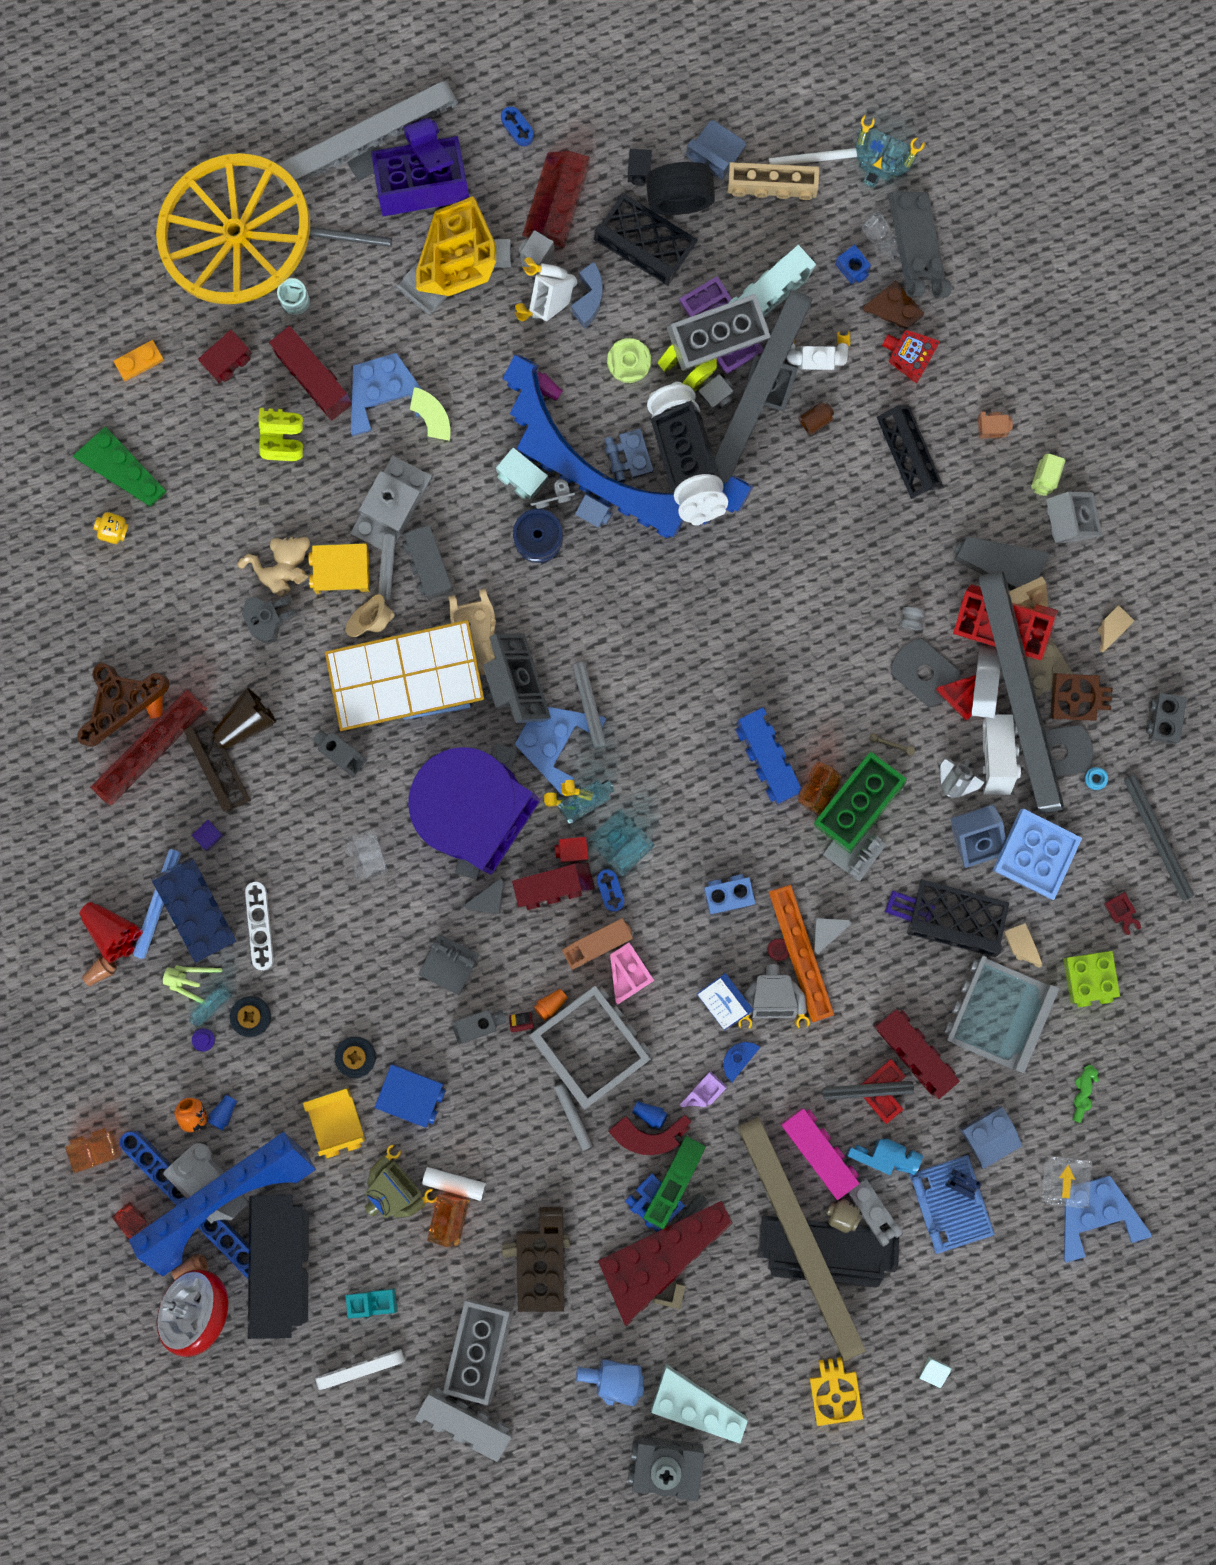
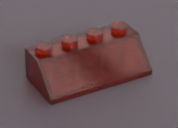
M572 151L547 153L522 236L530 238L535 230L552 240L555 246L565 248L590 167L589 156Z

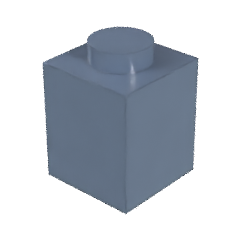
M585 494L575 515L599 528L603 523L607 525L613 513L610 512L612 505L601 502L593 494Z

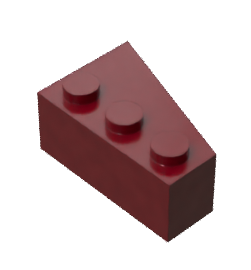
M589 863L572 864L512 881L518 908L526 907L527 910L539 908L540 903L546 901L548 905L561 902V898L566 896L569 899L581 897L582 892L595 889Z

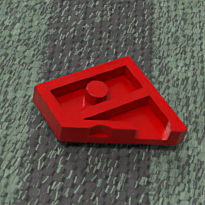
M976 675L939 686L935 689L965 721L972 716Z

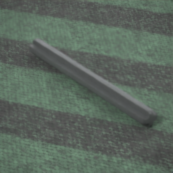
M1134 774L1126 777L1124 782L1181 899L1188 900L1192 898L1194 893L1137 776Z

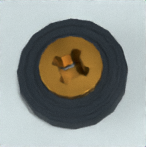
M254 996L243 997L236 1001L229 1015L230 1024L234 1031L245 1037H256L264 1033L271 1021V1011L267 1003L261 998Z
M350 1037L343 1040L335 1051L337 1069L343 1075L350 1078H360L367 1075L373 1069L376 1062V1052L373 1045L361 1037Z

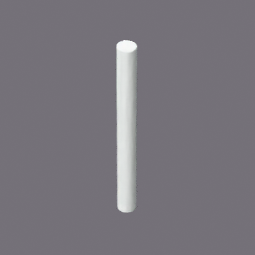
M857 148L775 157L769 158V164L794 165L858 157Z

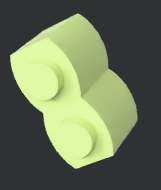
M1045 454L1039 460L1031 488L1035 489L1034 492L1036 494L1047 496V494L1053 493V490L1057 488L1066 461L1064 458Z

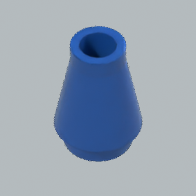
M225 1095L221 1102L210 1112L207 1122L223 1131L225 1126L228 1127L234 1107L238 1101Z
M637 1101L632 1111L633 1114L651 1128L659 1130L664 1125L668 1116L664 1108Z

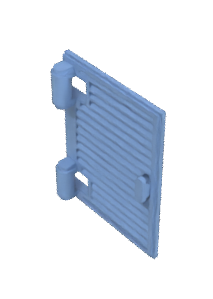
M968 1155L917 1171L915 1175L909 1174L935 1254L995 1235L980 1189L976 1190L975 1199L972 1200L945 1186V1183L952 1176L950 1174L952 1169L976 1180ZM927 1177L931 1188L925 1190L921 1179ZM945 1231L948 1239L947 1242L942 1243L939 1232Z

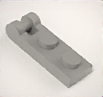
M867 1179L847 1193L852 1202L859 1207L860 1214H862V1217L883 1247L889 1244V1240L893 1237L898 1238L903 1234ZM886 1223L889 1229L883 1233L879 1227Z

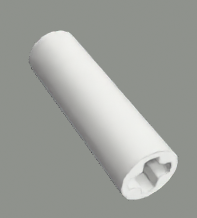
M427 1167L422 1185L481 1201L486 1183Z

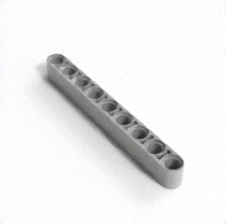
M440 82L278 165L284 168L299 186L309 181L310 177H317L329 171L328 168L332 166L337 167L348 161V158L356 157L368 151L369 147H376L388 141L387 138L391 136L394 138L404 133V126L431 116L435 117L447 111L446 108L450 106L452 108L455 107L458 101L448 82ZM276 177L282 190L285 192L289 191L288 186Z

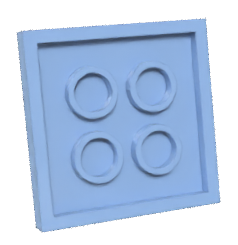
M1020 809L992 871L1054 900L1082 838L1025 809Z

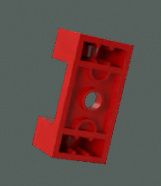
M971 584L965 591L953 634L996 647L981 587ZM1012 603L1026 656L1042 660L1046 653L1059 610L1036 604L1034 609Z

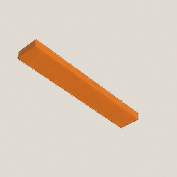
M788 885L769 891L800 988L805 994L806 1007L811 1022L833 1016L834 1012L792 886Z

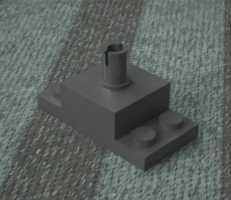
M525 633L494 634L490 636L492 650L496 659L483 665L489 686L483 688V693L489 691L484 697L488 701L494 700L496 708L511 707L516 723L543 722L551 719Z

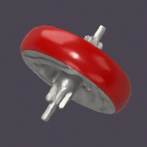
M202 1269L191 1270L175 1279L165 1292L158 1310L157 1331L161 1343L171 1353L181 1357L199 1355L211 1347L222 1332L228 1315L229 1299L227 1289L217 1275ZM200 1294H201V1299H200V1302L198 1303V1302H197V1299L199 1298V1296H200ZM195 1323H197V1326H198L197 1329H195V1327H194V1324H195Z

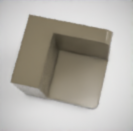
M673 1281L661 1294H658L653 1299V1303L680 1309L685 1283Z

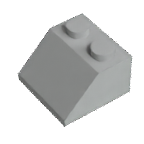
M1066 492L1046 499L1047 513L1050 516L1052 526L1051 533L1055 543H1069L1102 536L1094 493Z

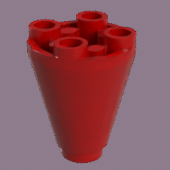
M93 902L87 903L80 910L79 915L82 917L83 924L102 957L108 963H113L122 956L128 957L134 952L135 947L133 945L143 934V930L136 924Z

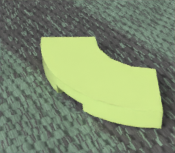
M414 387L410 410L419 413L425 420L429 437L450 441V423L443 406L428 392Z

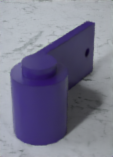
M428 117L403 127L409 146L429 173L436 170L442 171V168L454 164L452 158L437 139L436 134L439 133V129L435 120L431 121Z

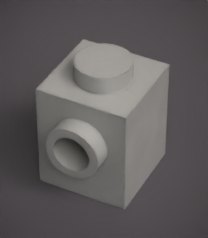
M719 374L715 378L711 376L702 384L703 387L698 390V397L712 413L718 407L723 409L732 402V389L734 387L729 379L726 377L723 379Z

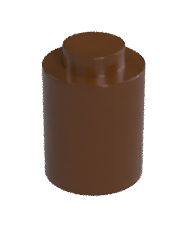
M820 402L800 415L798 419L805 431L811 436L833 421L834 411L828 403Z

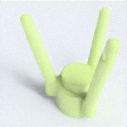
M176 965L175 968L167 967L163 976V985L170 986V990L177 991L203 1005H208L207 1001L181 988L184 984L200 987L199 983L187 980L186 974L183 972H222L223 969L214 967H183Z

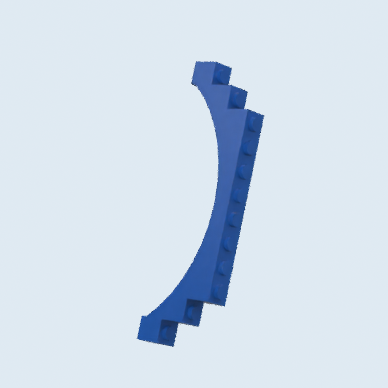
M514 355L503 377V380L508 382L507 386L518 392L521 389L510 415L515 417L514 421L525 427L527 424L529 425L517 450L521 451L522 455L528 460L533 461L535 459L540 462V466L549 472L554 470L560 473V478L566 482L572 483L574 481L579 484L580 490L591 494V492L597 494L601 502L607 505L612 503L618 506V511L627 516L632 514L638 518L637 522L646 527L650 525L658 529L656 532L665 538L676 536L684 520L679 516L678 509L680 505L676 503L674 493L652 492L625 485L606 476L583 459L565 440L546 407L537 375L539 365L522 355ZM735 475L731 476L729 481L723 484L722 492L728 499L726 510L732 513L734 510L740 511L754 486Z

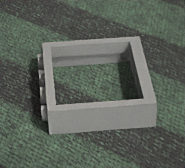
M596 985L529 1035L584 1110L651 1060L648 1056L651 1051L644 1042L641 1044L637 1042L634 1038L637 1035L636 1031L630 1023L628 1025L623 1023L620 1018L624 1015L616 1005L611 1007L607 1001L610 998L603 987L598 989ZM594 995L641 1058L590 1097H587L544 1040L542 1034Z

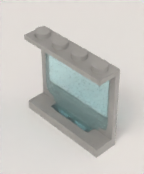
M981 955L978 959L974 958L970 966L972 975L962 985L961 992L964 994L961 1001L957 1000L953 1007L952 1013L955 1015L952 1023L948 1021L944 1028L943 1034L946 1035L944 1040L1015 1071L1025 1073L1059 988L1042 983Z

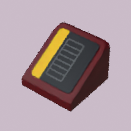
M531 1012L509 1015L510 1031L512 1033L534 1028Z

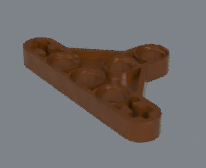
M105 663L97 664L92 673L93 679L98 686L90 721L78 731V741L80 744L89 747L99 744L165 694L169 689V679L159 673H153L143 681L122 678L118 676L114 667ZM107 668L108 675L102 680L100 677L101 671ZM157 680H160V682L158 683V686H159V687L156 688V687H155V686H157V682H156V681H157ZM116 686L118 689L117 695L111 698L110 690ZM143 691L144 699L138 703L136 700L137 694ZM126 704L127 712L121 716L119 713L120 707ZM109 717L110 725L104 729L102 722L105 718Z

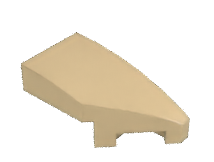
M1119 605L1102 621V625L1098 628V634H1101L1102 645L1100 646V651L1102 653L1134 622Z
M1026 923L1004 931L1005 938L1012 953L1016 955V959L1033 963L1036 967H1042L1040 956Z

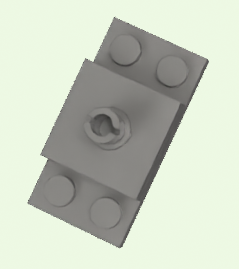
M392 455L384 472H379L359 509L361 515L350 534L381 551L383 535L386 533L394 534L396 536V546L433 478L432 475Z

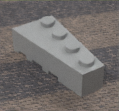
M437 1386L435 1389L431 1387L414 1420L420 1423L426 1420L433 1430L439 1433L446 1430L450 1432L449 1436L453 1440L465 1444L467 1441L470 1443L469 1447L472 1450L498 1462L512 1437V1433L509 1431L510 1427L500 1421L497 1424L489 1420L490 1416L481 1410L473 1411L468 1408L470 1404L463 1399L457 1398V1400H454L447 1394H443L444 1388Z

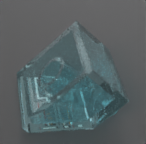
M620 809L587 840L622 877L655 846L648 836Z

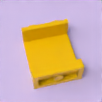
M367 544L312 546V552H309V565L313 566V574L309 575V584L316 594H321V591L359 589L361 592H370L369 547Z
M349 1088L303 1103L305 1112L308 1111L320 1148V1151H318L319 1156L325 1155L327 1159L339 1155L340 1149L347 1147L348 1151L362 1147L361 1142L366 1140Z

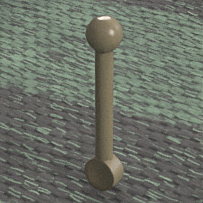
M877 734L870 735L871 742H880L905 751L907 755L915 753V749L912 746L904 747L879 738Z

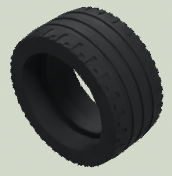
M700 162L671 163L655 168L647 174L648 203L651 211L662 215L690 214L710 207L715 201L713 174L707 164Z

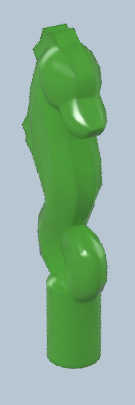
M1090 1064L1084 1067L1085 1070L1081 1077L1075 1080V1084L1078 1089L1081 1088V1092L1074 1099L1076 1111L1072 1120L1079 1123L1082 1122L1085 1111L1090 1110L1092 1107V1101L1088 1098L1092 1093V1078L1095 1082H1099L1098 1071Z

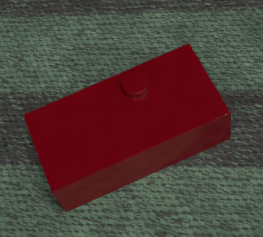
M290 325L269 342L278 359L331 421L352 405L348 394L336 381L337 378L333 372L324 367Z

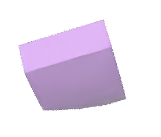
M710 1071L680 1103V1106L707 1107V1105H711L727 1086Z

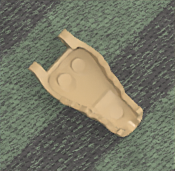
M486 588L479 590L480 601L462 605L457 604L455 595L448 596L451 623L469 621L479 675H486L483 665L496 659L489 638L495 634L496 619Z

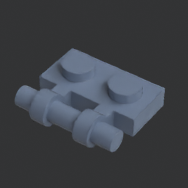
M641 428L620 434L621 444H615L613 437L604 439L606 444L605 452L610 457L611 471L617 481L622 482L626 480L624 472L630 470L632 478L654 471ZM624 451L626 463H620L619 452Z

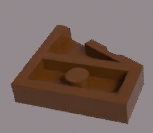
M896 280L863 307L864 312L872 313L906 330L925 314L912 298L907 296L905 290Z

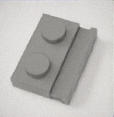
M416 263L400 284H397L396 288L428 316H431L448 296L422 292L416 289V269L418 263Z

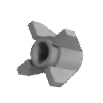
M947 757L942 761L940 765L941 787L944 794L948 797L959 798L980 789L985 782L984 779L977 775H974L972 778L973 772L968 767L970 760L966 759L963 764L959 763L954 766L955 762Z

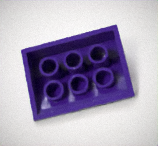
M458 136L438 139L452 158L454 164L442 168V171L436 170L431 173L426 170L409 145L371 151L382 217L450 205L469 198Z

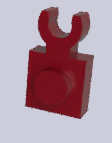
M1125 892L1104 903L1114 923L1122 922V931L1125 935L1131 934L1128 930V926L1131 923L1134 924L1136 929L1141 928L1140 922L1131 916L1136 913V910Z

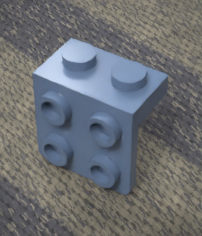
M711 120L696 141L691 139L687 145L686 156L692 162L707 164L711 168L713 176L723 180L729 172L730 162H736L745 149L746 142L716 121Z

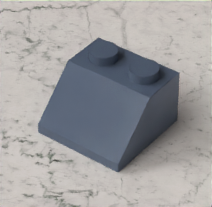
M994 804L950 818L953 835L965 868L999 857L1006 837L1003 820Z
M1001 1106L995 1107L959 1129L982 1169L1022 1147L1013 1123Z

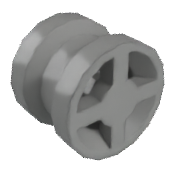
M904 607L902 611L904 618L901 620L900 626L913 630H922L923 624L921 620L925 616V611L913 607Z

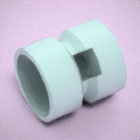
M288 278L278 286L277 296L287 313L299 315L308 309L310 298L304 284L300 280Z

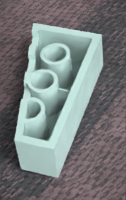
M797 245L785 257L780 259L773 268L763 273L755 284L751 283L743 291L744 294L739 298L737 296L734 297L729 303L756 294L761 311L765 317L788 298L792 289L797 290L807 282L816 264Z
M665 1364L651 1406V1413L741 1443L748 1422L747 1417Z

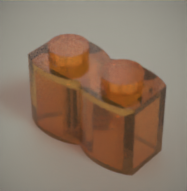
M817 762L810 771L809 782L803 786L799 793L798 802L805 809L820 815L830 803V795L838 788L841 775L833 767Z
M104 1128L92 1132L93 1137L84 1140L83 1136L70 1140L71 1145L66 1146L65 1149L73 1173L121 1157L113 1131L106 1132Z

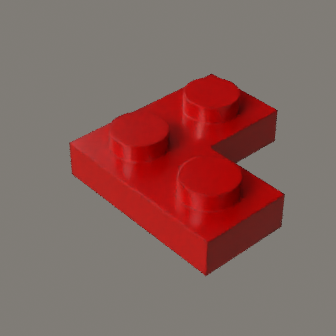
M889 1059L861 1084L901 1082L906 1076L893 1060ZM892 1095L863 1097L885 1124L889 1123L904 1110Z

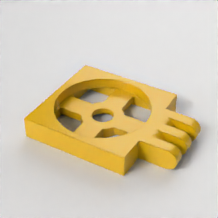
M837 1357L838 1367H834L832 1358L828 1359L829 1368L825 1369L824 1361L818 1360L821 1376L809 1378L817 1426L863 1419L856 1372L844 1373L842 1357ZM838 1379L849 1382L853 1386V1390L842 1392L839 1389ZM829 1381L830 1391L828 1394L817 1396L820 1386L824 1382ZM833 1394L840 1395L839 1402L835 1403L832 1401ZM855 1400L856 1405L849 1415L843 1416L842 1405L844 1402ZM827 1404L832 1406L834 1417L829 1418L822 1414L819 1406Z

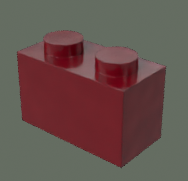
M230 330L201 355L198 361L218 383H221L222 381H228L233 376V371L237 367L245 366L250 361L252 353L239 337Z

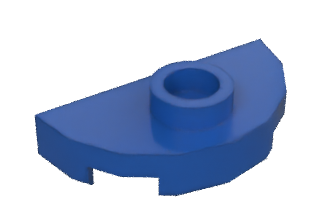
M742 1042L735 1044L727 1051L724 1057L723 1068L726 1077L731 1083L760 1049V1046L751 1042Z

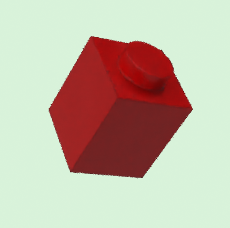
M586 837L559 839V845H555L556 859L560 858L561 863L588 861Z

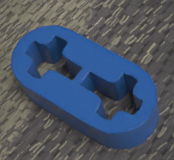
M512 106L506 107L501 113L503 126L518 145H530L534 139L532 127L517 108ZM507 114L511 116L515 114V122L517 124L514 125L511 120L506 121ZM519 128H520L524 133L529 132V133L527 134V135H528V139H525V138H523V137H522V138H519V137H520V132H519V130H518Z
M603 870L597 876V884L605 907L609 911L617 912L624 905V897L616 874L612 870ZM607 873L608 876H613L614 880L611 881L612 889L608 890L607 885L601 883L600 880L604 878L603 874ZM613 891L615 897L621 899L617 908H614L613 905H608L607 901L611 900L609 892Z

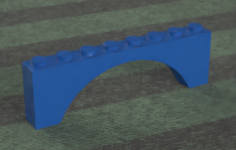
M282 1132L130 1238L131 1247L140 1261L161 1276H165L182 1264L183 1251L189 1238L198 1226L217 1209L238 1196L263 1186L286 1182L298 1183L315 1171L316 1168L306 1151L285 1132Z

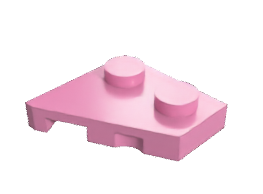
M630 943L610 954L615 1001L618 1005L653 982L654 979Z

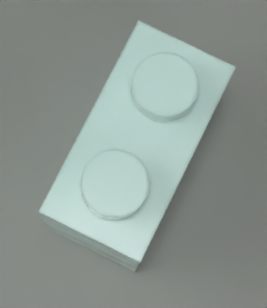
M512 448L496 467V471L499 474L497 478L505 485L512 484L516 488L514 490L515 493L522 499L527 497L532 500L548 481V475L515 448Z

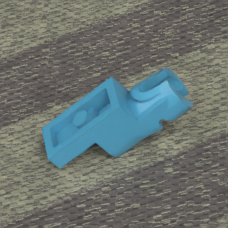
M888 1138L877 1139L871 1155H867L869 1150L859 1145H856L855 1149L849 1146L846 1153L848 1157L888 1175H891L894 1167H896L895 1170L915 1175L923 1159L922 1154L913 1150L906 1156V1147Z

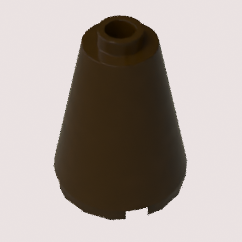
M247 688L240 694L213 730L214 737L212 739L220 748L224 746L228 749L273 726L277 722L274 714L269 708L266 709L260 702L262 699L250 688Z

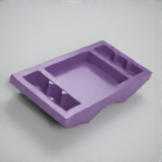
M718 276L679 299L688 318L728 304L732 300ZM758 343L717 358V364L727 375L752 360L755 355L762 354L764 349Z

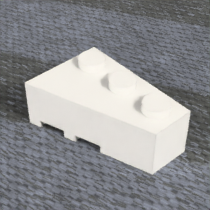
M995 715V718H984L983 752L985 754V766H983V774H986V785L983 788V795H1011L1017 778H1020L1021 767L1016 762V757H1019V744H1015L1018 730L1016 723H1014L1013 715Z

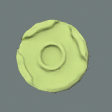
M625 338L617 341L611 347L607 357V365L610 373L617 380L624 383H634L640 381L648 374L651 367V354L647 346L639 340Z

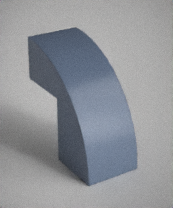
M594 262L579 272L580 280L589 290V293L571 305V312L584 329L595 319L602 303V279Z

